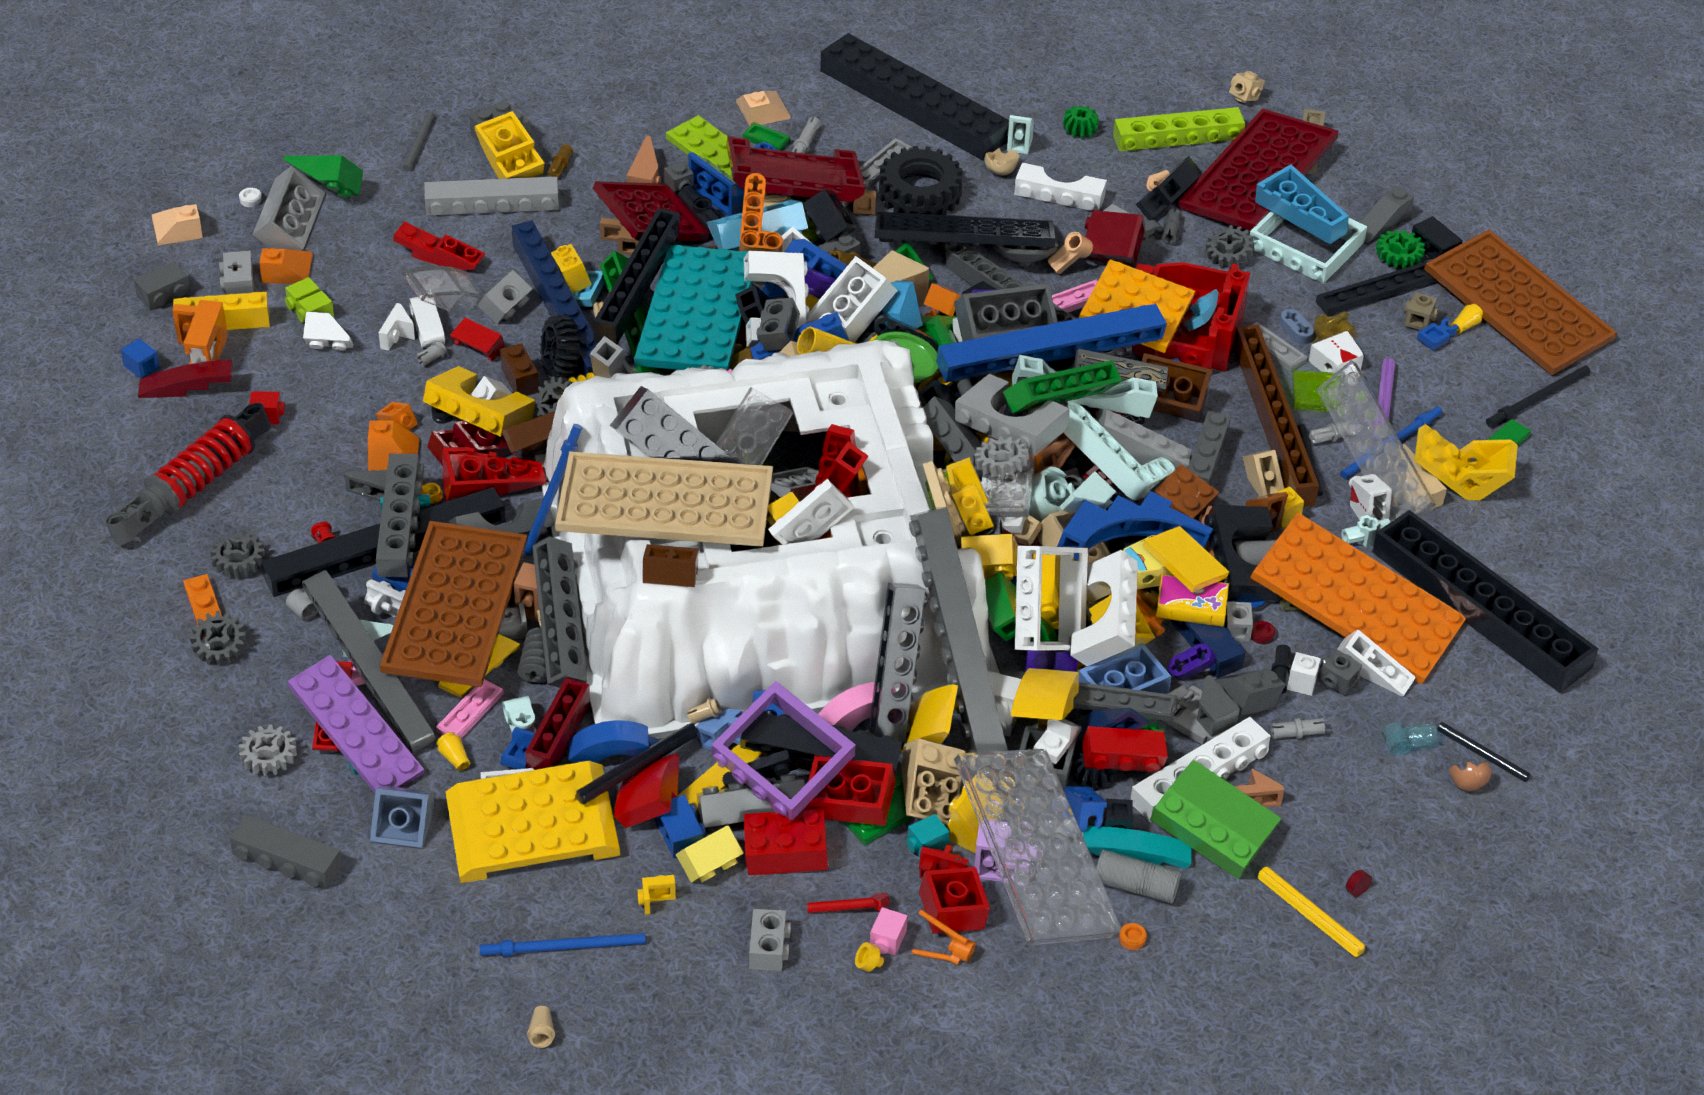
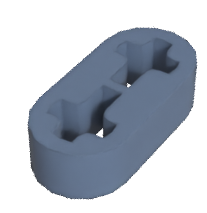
M1286 309L1281 313L1280 325L1294 341L1300 344H1308L1313 340V326L1298 311Z

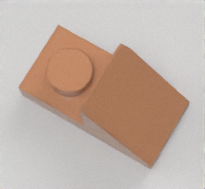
M1251 769L1248 785L1234 786L1264 807L1281 806L1283 785L1254 769Z

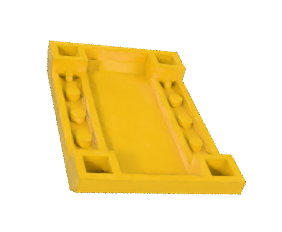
M584 761L461 782L446 791V799L460 883L487 879L486 873L585 855L593 854L594 860L620 856L608 790L586 804H580L575 798L578 789L604 774L603 765L592 761Z

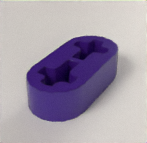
M1198 644L1174 656L1168 664V670L1176 679L1186 680L1210 668L1216 660V654L1208 645ZM1203 652H1205V653H1206V654L1204 655V658H1205V659L1201 661V660H1200V659L1202 658V655H1201V654H1202ZM1183 663V664H1184V665L1182 666V669H1183V670H1182L1181 672H1179V671H1178V670L1180 669V666H1179V665Z

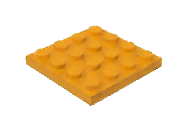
M1110 259L1083 307L1079 318L1156 303L1167 323L1163 339L1141 344L1165 353L1194 297L1195 291Z

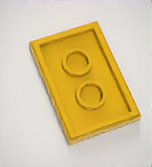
M1180 526L1147 538L1143 543V547L1191 592L1224 580L1229 574V571Z

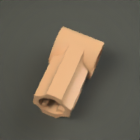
M1072 232L1066 237L1065 244L1048 258V263L1058 274H1061L1078 258L1089 256L1093 250V244L1079 232Z

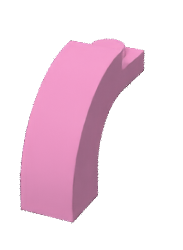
M875 682L861 684L842 692L832 699L818 715L831 725H839L848 731H852L859 723L870 718ZM894 686L891 689L892 694L896 693ZM896 708L890 710L888 715L894 717L896 715Z

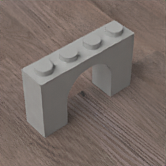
M605 336L590 353L594 376L611 378L616 373H636L626 362L623 348Z
M988 374L956 400L955 421L995 439H999V436H1002L1005 440L1008 437H1012L1013 441L1020 439L1021 444H1026L1028 453L1034 456L1068 429L1069 408L1051 400H1048L1032 414L1022 417H1011L997 412L1007 402L1003 391L1009 388V382L992 374Z

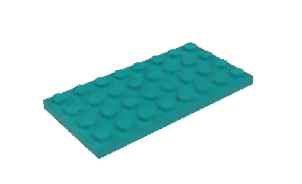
M670 245L634 357L635 366L685 370L688 367L690 369L691 367L698 368L706 365L707 368L713 366L714 369L722 368L727 371L729 370L743 320L735 294L751 287L753 282L744 281V257L748 251Z

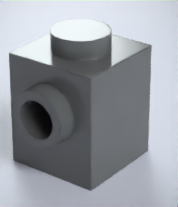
M684 161L665 167L664 184H667L678 196V193L684 186L690 185L694 187V173Z

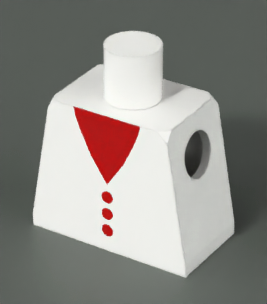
M1348 331L1311 345L1309 362L1332 380L1336 381L1348 377L1352 382H1357L1363 376L1361 367L1364 356Z
M1375 474L1351 478L1349 481V486L1351 487L1350 506L1360 520V517L1365 515L1377 520L1389 519L1392 489Z

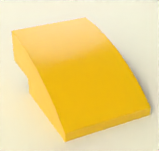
M513 111L475 125L474 129L480 144L499 179L533 178L543 174L545 163L534 149L533 139Z
M1028 668L1018 686L1011 709V716L1063 720L1073 709V698L1079 693V672Z
M952 684L933 689L919 696L914 701L913 708L909 710L908 716L910 732L906 735L905 743L902 744L901 753L904 752V745L916 739L938 744L943 743L950 731L958 685Z

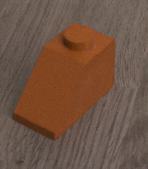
M1280 492L1252 498L1246 501L1245 506L1268 507L1273 525L1269 533L1278 530L1288 494Z

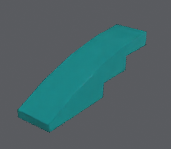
M1087 826L1086 830H1081V850L1098 856L1105 849V851L1123 854L1152 864L1155 863L1156 865L1165 862L1182 869H1187L1191 865V847L1176 838L1116 827L1097 828L1096 826Z

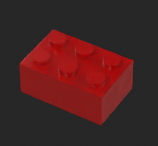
M814 756L808 782L832 757ZM851 759L805 808H824V816L828 820L886 826L896 782L893 766L890 763Z
M824 808L803 809L792 821L782 814L775 812L744 814L745 857L748 875L828 870Z

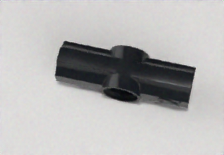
M690 185L684 186L678 193V197L710 233V236H712L707 222L720 219V215L712 208L711 199L703 197L695 187Z

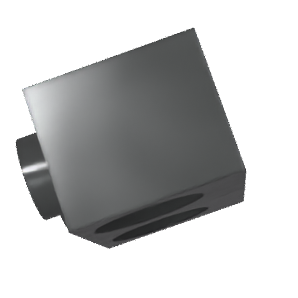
M793 298L766 300L764 310L761 312L760 327L757 328L756 332L757 339L762 343L765 351L782 350L790 341L794 342L800 312Z

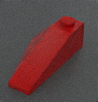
M450 447L443 448L442 450L443 487L447 502L494 487L498 495H503L546 484L542 462L518 457L510 459L497 457V453L474 452L475 448Z

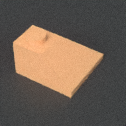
M776 91L753 92L736 99V103L749 126L754 122L763 125L790 119V114Z
M196 204L184 205L152 214L158 245L203 238Z

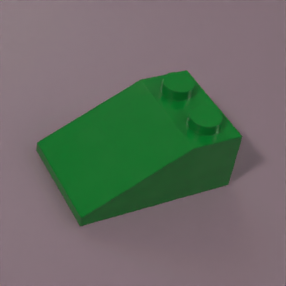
M343 155L284 156V161L307 177L335 192L337 196L350 198V196L360 195L363 170Z

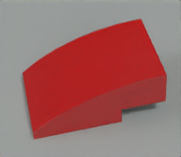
M675 753L659 759L622 782L616 799L614 817L625 828L671 811V799L677 797L679 755Z

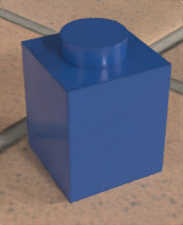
M140 338L121 349L123 365L140 379L160 368L157 351Z

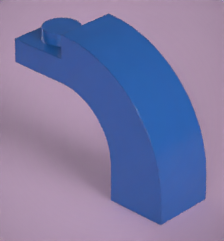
M624 720L600 722L582 729L568 741L569 761L573 763L584 761L599 763L604 758L613 755L635 756L660 740L649 736L648 726L637 722Z

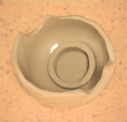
M998 148L993 153H986L984 161L989 171L1004 176L1016 169L1020 157L1012 149L1007 153H1002L1000 148Z

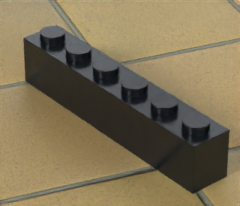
M765 710L742 732L740 738V748L767 754L788 750L796 760L813 763L814 756L833 757L836 754L789 715H770ZM832 725L856 745L855 756L852 760L890 763L896 776L901 753V741H897L892 736L877 737L872 736L867 731L858 730L853 732L846 730L842 726Z

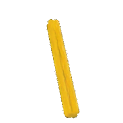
M1265 866L1259 871L1258 879L1354 957H1359L1364 952L1366 946L1363 942L1272 869Z

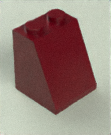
M1092 210L1091 217L1087 216L1085 229L1087 230L1086 238L1092 242L1093 250L1086 258L1108 263L1111 259L1135 268L1146 229L1143 215Z

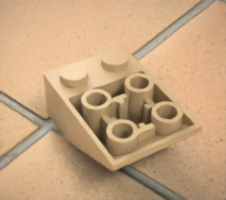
M916 739L904 745L901 772L907 816L923 820L936 814L944 825H948L951 813L948 811L949 806L954 798H959L964 750L922 739Z

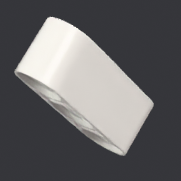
M432 294L409 298L410 311L421 347L428 348L432 346L431 344L434 341H441L445 344L443 327Z

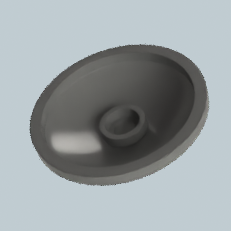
M1055 242V247H1050V250H1038L1036 246H1027V249H1016L1014 245H1005L1004 248H992L1005 259L1017 262L1018 266H1030L1032 262L1042 261L1053 255L1058 250V243Z

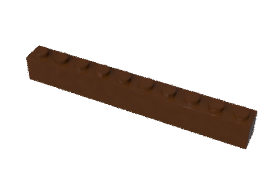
M1259 324L1237 326L1233 347L1270 449L1276 451L1284 488L1291 487L1303 499V507L1315 506L1319 484Z

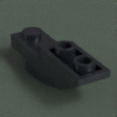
M1187 156L1139 200L1136 206L1149 221L1152 220L1165 207L1176 200L1201 175L1202 171L1190 156Z

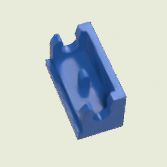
M1065 786L1062 815L1078 830H1086L1088 818L1091 815H1095V826L1099 828L1103 821L1104 808H1107V802L1091 787Z

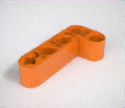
M758 173L748 175L745 181L739 251L782 252V236L776 232L761 231L766 180L764 176Z

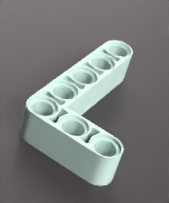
M1069 401L1065 407L1069 408L1068 429L1063 433L1129 498L1139 500L1147 496L1150 491L1154 492L1175 470L1174 465L1162 457L1144 465L1139 464L1080 404L1074 401Z

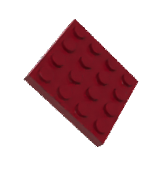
M595 181L592 189L606 204L610 212L616 216L620 224L631 234L633 239L640 241L658 208L679 213V235L675 242L708 240L710 233L667 184Z

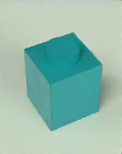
M933 814L908 826L907 847L912 853H916L919 858L922 847L943 851L946 845L949 844V830L938 816Z

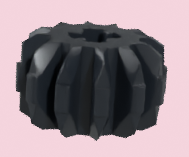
M1083 748L1080 753H1075L1071 765V772L1074 775L1075 782H1082L1083 787L1092 785L1093 790H1095L1097 785L1105 788L1107 783H1111L1116 770L1085 767Z

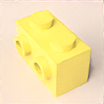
M727 825L681 850L676 856L690 882L692 883L700 878L703 883L716 875L715 869L722 867L723 870H726L737 864L736 858L744 853L730 827Z

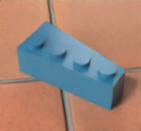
M1291 164L1257 184L1256 203L1323 241L1331 244L1347 234L1349 215Z

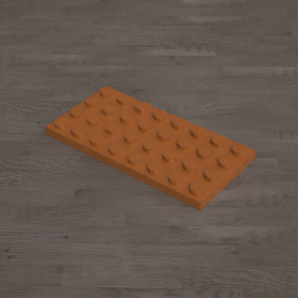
M1490 229L1427 262L1424 270L1466 305H1478L1483 311L1484 320L1551 375L1556 374L1616 339L1617 332Z
M430 521L380 663V672L482 687L514 587L516 573L519 571L528 542L527 535Z

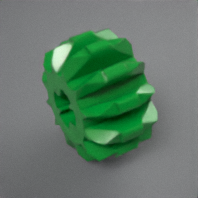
M1072 106L1064 114L1063 129L1066 130V134H1072L1073 138L1076 136H1080L1081 139L1083 136L1090 138L1091 134H1096L1098 129L1099 115L1096 114V110L1090 109L1089 106Z

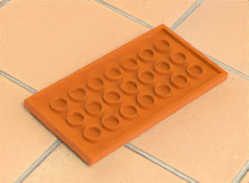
M1300 513L1295 515L1250 577L1344 637H1347L1357 629L1360 630L1416 677L1415 681L1423 684L1466 620L1457 610Z

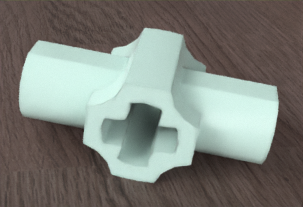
M1368 515L1362 516L1360 521L1357 522V526L1342 529V540L1348 544L1357 542V544L1364 545L1365 547L1373 546L1376 532L1389 524L1390 520H1377Z

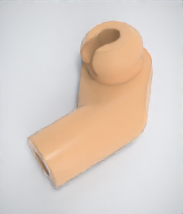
M1164 170L1150 175L1146 183L1148 191H1151L1169 171Z

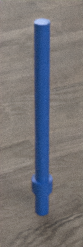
M1436 406L1429 412L1417 416L1413 423L1340 471L1341 477L1344 479L1349 478L1418 431V428L1424 424L1429 426L1432 420L1442 414V409Z
M573 424L568 439L564 440L562 444V454L527 538L528 542L524 551L527 555L532 554L533 545L536 544L566 470L569 451L576 452L577 441L583 428L579 424Z
M645 933L513 942V939L501 940L502 943L480 944V956L502 954V957L513 956V953L645 944Z

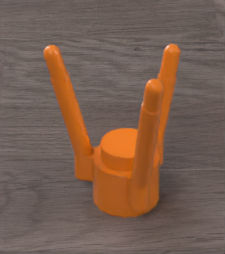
M919 910V915L944 931L945 933L943 934L952 939L948 947V951L952 952V955L912 949V954L950 961L956 965L960 963V960L968 962L975 950L976 943L959 935L925 911Z

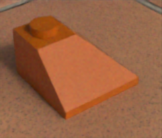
M262 248L259 262L262 283L294 284L308 278L313 252Z
M369 420L368 471L387 470L389 454H418V436L394 420Z

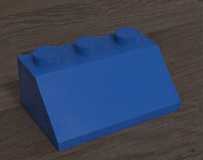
M693 152L688 153V167L694 173L695 189L703 197L711 199L712 205L725 215L731 216L742 213L745 190H742L733 181L732 176L721 170L719 166Z

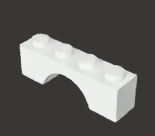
M1022 163L1016 176L1014 195L1090 211H1100L1105 197L1107 180L1084 176L1075 182H1058L1048 177L1043 167Z

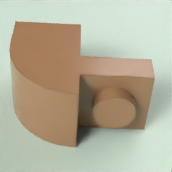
M601 218L600 238L602 240L618 241L619 253L632 255L639 241L631 237V234L620 224L618 219Z

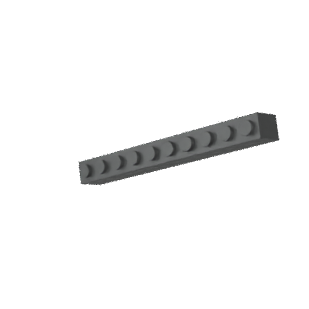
M938 507L910 515L909 529L912 536L915 537L918 546L915 548L918 561L922 562L924 570L922 572V580L925 587H928L930 598H928V604L931 612L935 614L937 622L934 624L935 632L938 638H941L943 646L941 648V656L943 661L947 663L949 670L947 680L949 685H958L954 707L956 712L960 713L962 721L960 731L968 745V749H966L967 759L973 767L984 768L1008 761L1010 758L947 507Z

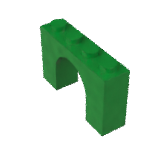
M1000 572L985 581L986 601L993 630L1005 641H1008L1015 637L1017 587ZM1041 617L1040 641H1058L1055 629ZM1030 637V642H1034V637Z

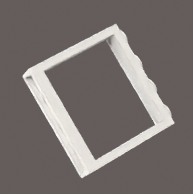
M1018 546L1015 650H1071L1072 634L1086 628L1088 548ZM1074 553H1079V561L1074 560ZM1032 554H1036V559H1032ZM1042 554L1060 555L1058 641H1040ZM1030 637H1034V642H1030Z

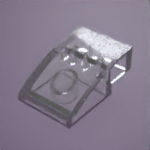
M423 266L407 269L402 273L421 301L451 312H455L459 306L476 311L479 308L477 305L484 297V294L469 274L461 269L447 266Z

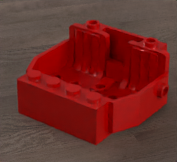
M1185 262L1156 264V267L1138 263L1136 269L1194 290L1195 293L1165 353L1142 344L1121 347L1119 349L1131 351L1142 358L1144 353L1167 359L1178 358L1183 363L1226 372L1234 348L1236 327L1241 326L1245 313L1251 273L1239 270V265L1233 263L1228 271ZM1217 289L1219 292L1218 301L1212 316L1204 325L1189 332L1184 324L1195 315L1190 307L1200 297Z

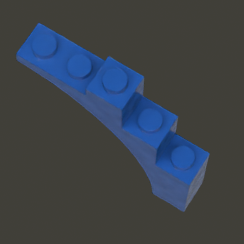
M1150 491L1141 506L1119 495L1108 510L1085 500L1063 530L1057 547L1088 548L1089 550L1095 545L1110 539L1125 536L1158 535L1180 526L1205 548L1213 528L1170 508L1172 501ZM1074 553V558L1079 560V553Z

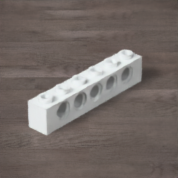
M1248 717L1134 785L1130 800H1133V806L1151 823L1150 817L1155 806L1193 759L1226 780L1235 771L1245 769L1253 760L1263 758L1269 751L1268 747L1271 736L1251 717Z

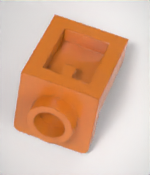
M392 401L376 413L378 420H394L409 431L418 424L410 405L406 403Z

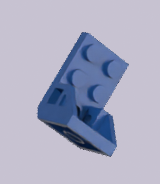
M806 239L792 240L785 250V253H803L804 262H807V267L835 279L848 266ZM765 282L762 291L768 296L769 300L788 296L786 291L775 283Z

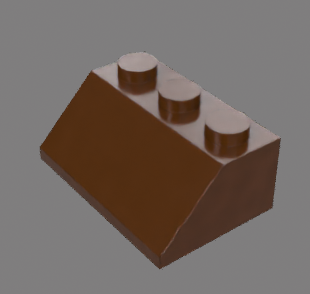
M1144 353L1141 362L1168 367L1166 390L1164 392L1157 391L1158 397L1152 411L1200 422L1206 403L1212 369Z

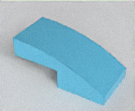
M1217 289L1200 297L1190 307L1195 315L1184 324L1189 332L1204 325L1212 316L1218 301L1219 292Z

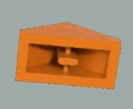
M932 283L923 304L953 316L955 312L954 302L961 295L951 288Z

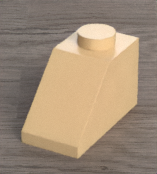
M1266 450L1242 456L1247 478L1259 496L1273 494L1284 489L1275 450Z

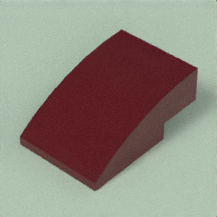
M467 421L454 422L452 430L432 431L427 445L428 449L442 466L443 448L470 447L475 448L474 452L483 454L494 452L497 453V457L502 458L511 454L504 435L500 437Z

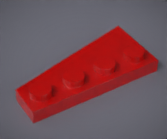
M831 424L828 428L822 450L823 456L819 463V473L815 480V488L846 443L850 442L856 446L855 431L853 429ZM858 472L843 492L847 498L860 496Z

